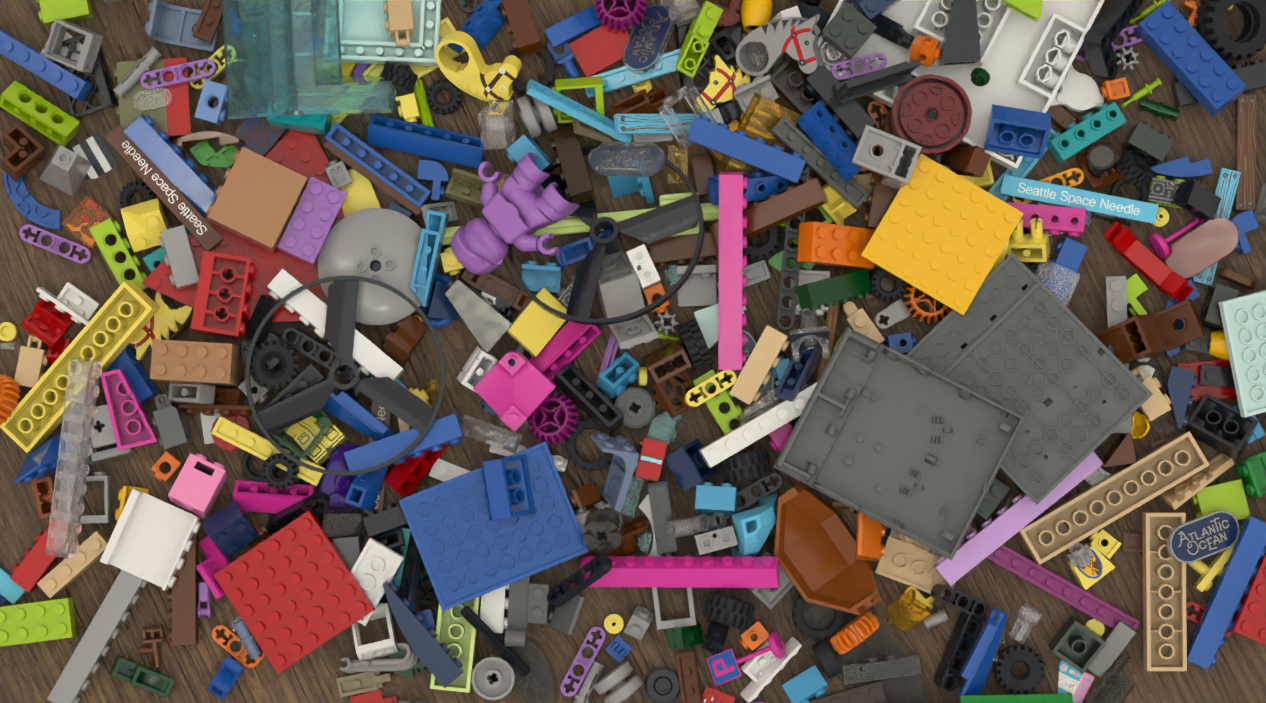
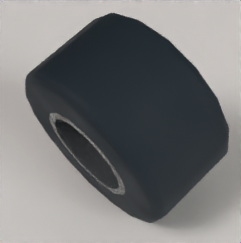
M798 3V9L803 18L809 19L820 14L817 26L822 31L830 19L831 13L807 3Z

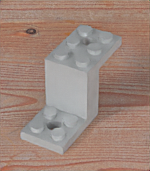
M865 125L851 163L883 175L881 184L899 191L900 188L908 184L922 147ZM873 146H880L882 148L881 156L873 155Z
M621 250L605 255L597 284L604 317L623 316L644 308L645 305L637 273L624 252ZM647 314L623 323L607 325L621 350L630 349L634 345L649 343L653 339L658 338L657 331Z

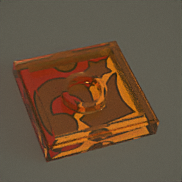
M87 195L61 224L91 250L97 243L89 229L109 218L113 221L115 219Z

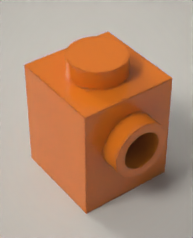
M757 620L750 625L749 630H744L739 634L742 637L739 641L746 650L750 647L753 651L768 639L769 633Z

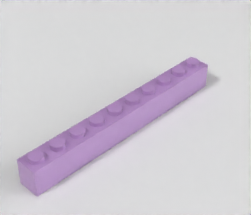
M1093 451L1037 505L1026 494H1018L1011 500L1013 503L1009 507L1003 506L996 512L997 516L995 518L985 520L981 524L982 528L980 530L970 532L966 536L967 540L962 544L960 543L952 560L940 556L935 561L936 565L933 568L947 586H951L1103 465V462Z

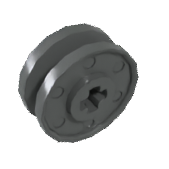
M638 387L624 390L615 402V407H618L624 414L623 425L630 428H640L647 425L655 413V402L652 401V396L646 390ZM633 402L641 406V409L635 414L634 411L629 410V406H632L631 403Z

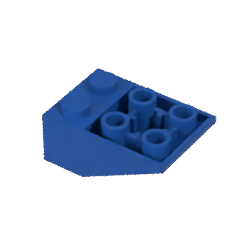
M63 433L54 436L29 453L14 480L15 484L22 481L28 483L35 479V477L39 479L47 473L48 475L59 469V465L63 466L72 461L71 457L77 451L68 435Z

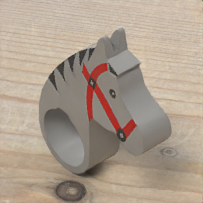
M820 14L809 19L803 17L776 19L757 27L744 37L736 49L735 57L739 68L748 75L760 76L774 67L782 55L787 52L793 59L799 61V67L804 73H813L823 62L817 45L819 33H821L817 26ZM748 42H761L767 47L769 61L766 67H756L750 63L746 56Z

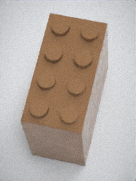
M242 147L241 151L237 150L233 157L234 165L232 169L228 168L224 175V185H220L216 191L215 203H210L207 209L208 220L210 223L274 253L308 184V179Z
M153 339L150 379L170 383L187 382L239 386L241 384L242 347L228 343Z

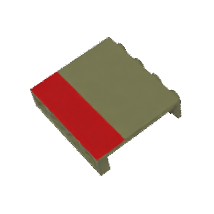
M187 57L158 59L150 67V71L188 63L190 60ZM137 61L116 62L117 68H114V77L117 79L118 84L138 63ZM187 67L183 70V76L189 78L191 75L190 67ZM170 71L164 74L166 82H171L174 79L173 72ZM157 74V79H152L149 76L148 80L145 81V83H148L149 86H151L153 81L158 80L159 84H162L160 80V74ZM139 79L123 98L115 93L116 98H119V106H116L117 118H120V126L124 130L143 113L145 116L149 115L155 121L154 125L158 130H164L169 137L185 136L194 133L192 91L189 82L156 90H147L141 85Z

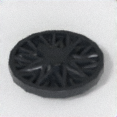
M660 667L654 669L645 680L646 694L656 703H670L674 701L680 693L678 675L670 668Z

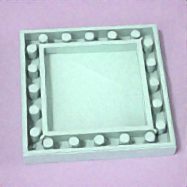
M324 0L321 42L322 62L385 64L387 62L393 65L438 66L435 59V50L440 42L442 0H411L414 26L413 36L409 37L410 46L396 47L395 38H390L389 31H385V19H388L387 13L383 12V1L386 0Z

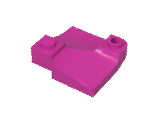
M509 351L477 383L473 390L515 432L557 385L521 353ZM509 359H514L515 365L509 364Z

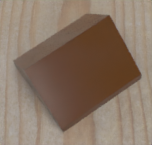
M1122 433L1101 460L1103 462L1101 467L1136 463L1133 438L1130 433Z

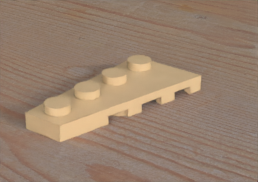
M1223 453L1218 454L1208 460L1209 466L1159 495L1160 498L1176 510L1233 466L1232 458Z

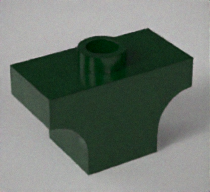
M701 624L666 629L668 648H685L703 643Z

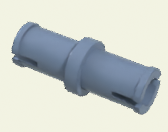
M244 619L233 623L232 625L241 639L240 643L244 644L250 658L254 659L261 655L262 652L247 628Z

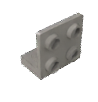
M716 265L695 266L688 280L677 292L679 307L712 306L717 304ZM677 266V282L683 276L688 266Z

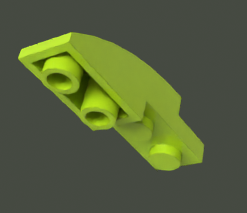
M704 1L697 18L693 19L676 63V70L691 78L694 77L710 44L708 41L723 9L709 1Z

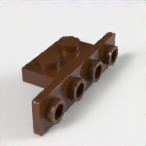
M215 389L213 405L179 404L178 406L186 415L202 413L206 416H214V413H220V415L231 417L232 414L250 417V414H252L250 406H241L242 391L240 389Z
M646 516L636 517L631 522L618 525L614 529L606 533H600L586 541L589 552L579 555L578 559L596 551L598 555L603 554L605 556H629L638 552L639 548L633 535L650 528Z

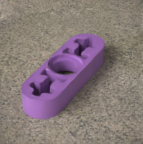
M873 53L842 61L833 65L831 73L838 81L856 78L884 69L887 65V58L882 53ZM875 57L883 60L880 67L874 64L870 66L871 70H868L866 59H869V63L874 62ZM862 62L864 70L856 72L853 68L854 63ZM846 64H850L852 75H849V71L844 72L842 77L839 74H835L837 67L844 70L848 68Z

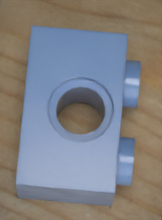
M205 79L194 117L221 125V121L224 122L227 115L226 105L230 103L232 98L231 88ZM218 98V106L211 108V101Z

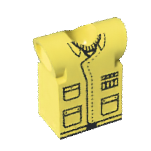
M323 410L320 411L329 419H331ZM310 416L290 426L286 433L293 437L305 451L324 425L313 416ZM334 424L310 458L317 465L321 466L329 459L333 450L339 445L345 444L349 438Z

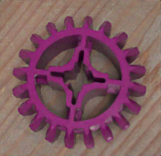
M647 0L595 1L597 5L595 11L597 18L601 20V24L603 26L607 25L609 30L614 27L616 32H618L619 28H622V31L625 32L626 27L633 30V24L639 26V20H644V14L647 13ZM610 1H612V4H613V5L610 7V10L607 12V11H606L607 5H608V3H609ZM636 1V7L633 10V12H631L630 7L632 6V3Z
M558 392L555 395L550 393L531 413L529 417L532 419L527 421L529 425H532L529 430L534 432L533 436L536 439L538 438L540 442L546 441L547 445H551L552 442L558 445L559 440L564 443L566 442L565 437L572 438L570 432H576L574 425L579 424L575 420L579 417V414L575 412L578 408L573 405L574 401L568 399L566 395L561 396ZM553 405H560L558 408L555 407L553 410L548 409ZM553 428L559 429L553 433H546L548 430L551 431Z

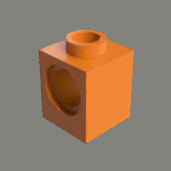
M661 283L643 290L648 305L652 304L651 299L654 295H660L661 297L665 295ZM666 301L660 307L651 311V313L656 312L658 315L667 311V307L670 306L669 301Z
M166 451L151 469L155 472L153 475L159 481L169 482L184 463L170 451ZM166 462L171 465V470L168 473H164L162 470V465Z

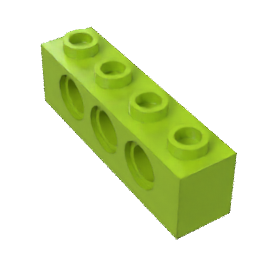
M14 81L1 94V108L57 144L65 147L78 133L80 122L75 117L68 115L58 106L46 101L42 96L32 92L25 85Z
M109 218L90 228L92 236L119 285L124 281H133L142 291L147 289L142 282L148 276L145 272L141 273L138 267L141 264L137 256L131 255L129 251L131 245L126 237L122 238L120 234L122 229L118 221H113ZM109 235H115L117 238V242L113 246L107 244V237ZM119 252H124L126 255V260L123 263H119L116 260V255ZM129 269L135 271L136 276L133 280H128L125 276L126 271Z
M712 369L692 382L696 387L719 372H714ZM722 379L717 382L719 383V385H721V382H723L724 380ZM707 383L705 385V390L707 393H709V388L711 386H715L714 384ZM729 388L719 393L718 396L704 402L724 435L732 431L729 427L730 420H738L740 426L745 423L741 417L744 413L739 405L735 406L731 399L734 396L729 394ZM723 402L730 406V410L726 414L719 411V405Z

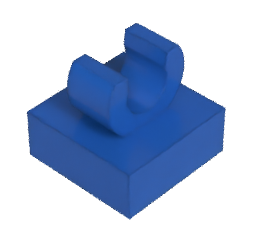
M617 635L605 650L620 663L632 650V647Z

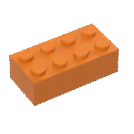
M821 222L799 223L797 262L853 269H874V263L862 257L861 254L873 236L875 229Z

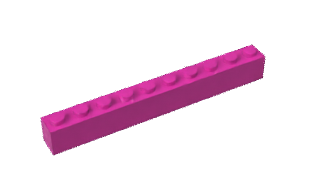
M719 172L718 370H742V364H746V353L742 352V345H746V333H742V326H746V314H742L743 306H746V295H743V287L747 285V275H743V268H747V256H743V248H747V236H743V228H747V217H743V209H747V197H743V189H747V177H743V172Z
M596 556L583 557L580 568ZM607 556L612 560L611 570L589 587L778 588L780 577L778 557ZM590 571L585 574L584 579L589 577Z

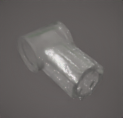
M1024 602L1008 636L1024 644L1033 626L1035 627L1039 622L1043 611Z

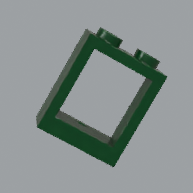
M321 412L312 416L324 426L304 452L283 437L290 427L273 433L272 436L276 438L275 441L283 449L288 447L292 450L290 454L299 460L302 458L307 461L335 424V422Z

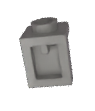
M337 159L327 164L328 167L325 170L333 187L339 189L353 182L343 161L339 162Z

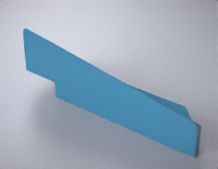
M428 209L426 229L421 231L410 288L424 307H428L449 219V214Z

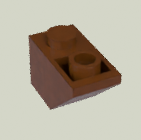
M594 481L572 490L573 495L570 496L574 507L578 506L579 509L601 500Z

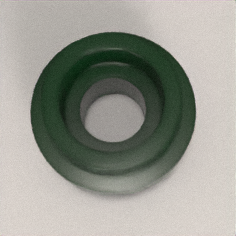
M975 68L971 72V81L976 86H984L990 81V74L983 68Z

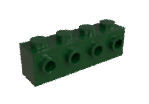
M863 269L796 286L801 309L809 308L810 311L821 309L823 304L824 307L836 305L835 301L838 300L839 303L851 301L850 297H854V300L866 297L865 293L872 292L868 271Z

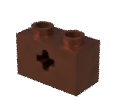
M59 475L32 480L39 518L65 514L66 509Z

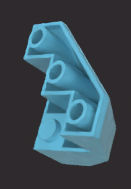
M778 494L760 498L759 507L732 515L738 545L731 547L733 557L757 556L777 521Z

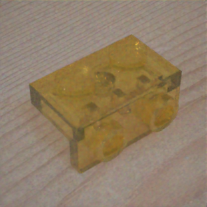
M911 589L888 606L887 623L903 632H907L930 614L931 608L916 600L915 590Z

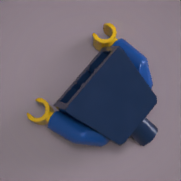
M441 273L435 274L429 304L423 310L434 328L449 325L452 320H458L459 318L458 312L445 295L447 289L445 285L451 277ZM413 316L415 318H419L420 322L428 326L421 316Z

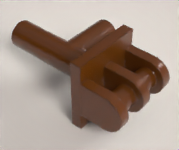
M152 625L151 628L143 626L142 641L143 643H151V646L139 647V654H152L153 667H161L159 642H162L165 638L163 625H159V627Z

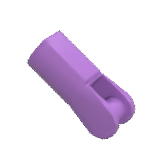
M198 582V618H201V616L211 618V590L206 582ZM202 602H207V608H202Z

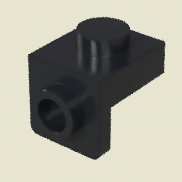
M711 620L702 648L710 653H721L730 626Z

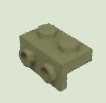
M453 168L451 179L445 191V197L482 208L483 205L481 204L480 197L482 186L486 184V181H483L479 175L468 173L463 169Z

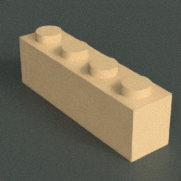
M768 324L729 394L749 405L753 402L756 403L762 394L759 391L762 384L766 386L771 377L769 375L771 368L775 369L781 359L778 357L781 350L785 352L790 343L787 340L789 335Z
M102 531L94 532L37 583L38 586L49 598H55L103 555L109 539Z

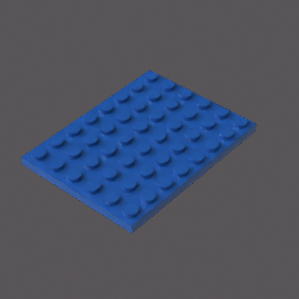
M546 441L508 456L526 455L535 507L534 514L492 521L484 466L398 500L442 611L589 552Z

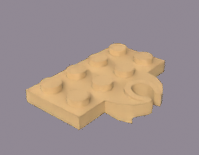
M888 536L884 546V556H880L875 573L909 586L913 585L916 589L931 594V590L936 584L940 583L947 586L933 568L936 565L935 561L942 555L937 553L934 556L928 553L930 549L915 541L904 543L901 540ZM945 590L942 591L941 598L944 597Z

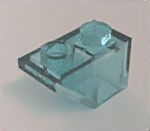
M666 411L653 418L647 439L667 443L668 445L670 441L674 442L677 431L674 430L675 423H680L682 413L675 418H671Z

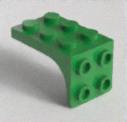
M1266 451L1236 461L1238 464L1236 470L1239 477L1243 478L1246 496L1249 495V498H1260L1263 494H1266Z

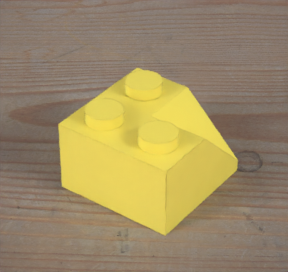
M159 198L121 208L126 233L134 252L161 245L159 237L162 236L161 231L170 229Z

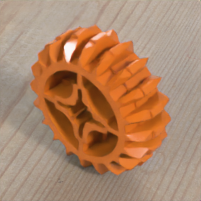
M913 286L905 287L909 294H903V298H909V301L904 302V304L911 305L908 308L909 312L915 311L912 315L913 318H916L918 314L920 315V322L924 320V317H926L927 323L931 322V317H933L934 322H938V315L944 319L945 314L943 312L947 314L951 312L944 304L937 311L934 298H932V302L929 299L921 300V298L927 295L925 293L914 298L916 288ZM916 303H925L931 313L921 310Z
M0 374V425L2 422H6L7 418L11 417V413L15 411L21 391L19 384L13 378Z
M866 611L836 632L830 638V643L835 651L839 654H844L871 636L879 628L880 623L871 611Z

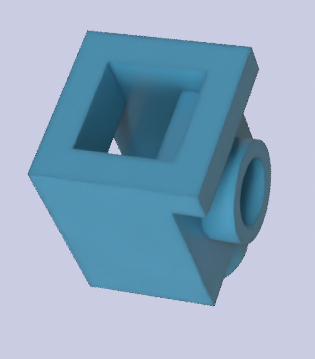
M784 356L779 357L781 359L775 369L771 368L773 378L778 380L774 382L775 386H779L790 363L789 358L784 359Z

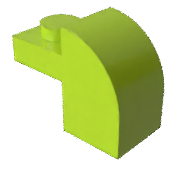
M1137 273L1126 279L1127 311L1132 317L1148 314L1136 299V297L1148 289Z

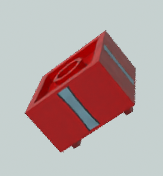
M644 438V442H639V445L643 446L637 470H634V473H636L635 477L658 482L667 443Z

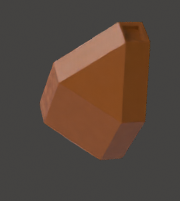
M800 483L783 493L778 498L774 557H778L779 564L804 600L860 616L867 609L881 601L868 560H855L856 539L837 512Z

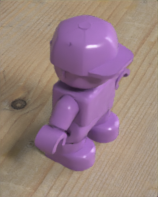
M528 152L518 161V166L514 169L513 174L505 180L501 191H498V185H495V183L502 179L504 173L495 172L490 177L489 169L492 167L491 163L485 161L480 164L478 175L483 181H486V184L482 186L480 197L481 204L483 205L482 214L485 218H475L467 222L465 226H460L454 233L450 243L456 259L469 272L482 275L501 266L503 258L509 251L508 244H514L523 252L540 251L543 254L552 256L558 255L561 252V249L558 247L548 248V240L553 238L554 234L546 233L541 237L532 234L541 228L567 218L579 207V204L565 200L555 189L558 186L555 182H552L545 189L540 185L550 174L543 172L535 165L534 161L539 157L537 154Z

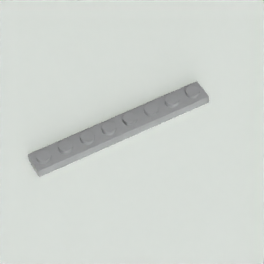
M1126 276L1105 277L1107 328L1127 320ZM1110 343L1108 349L1114 353L1115 346ZM1131 416L1113 433H1132Z

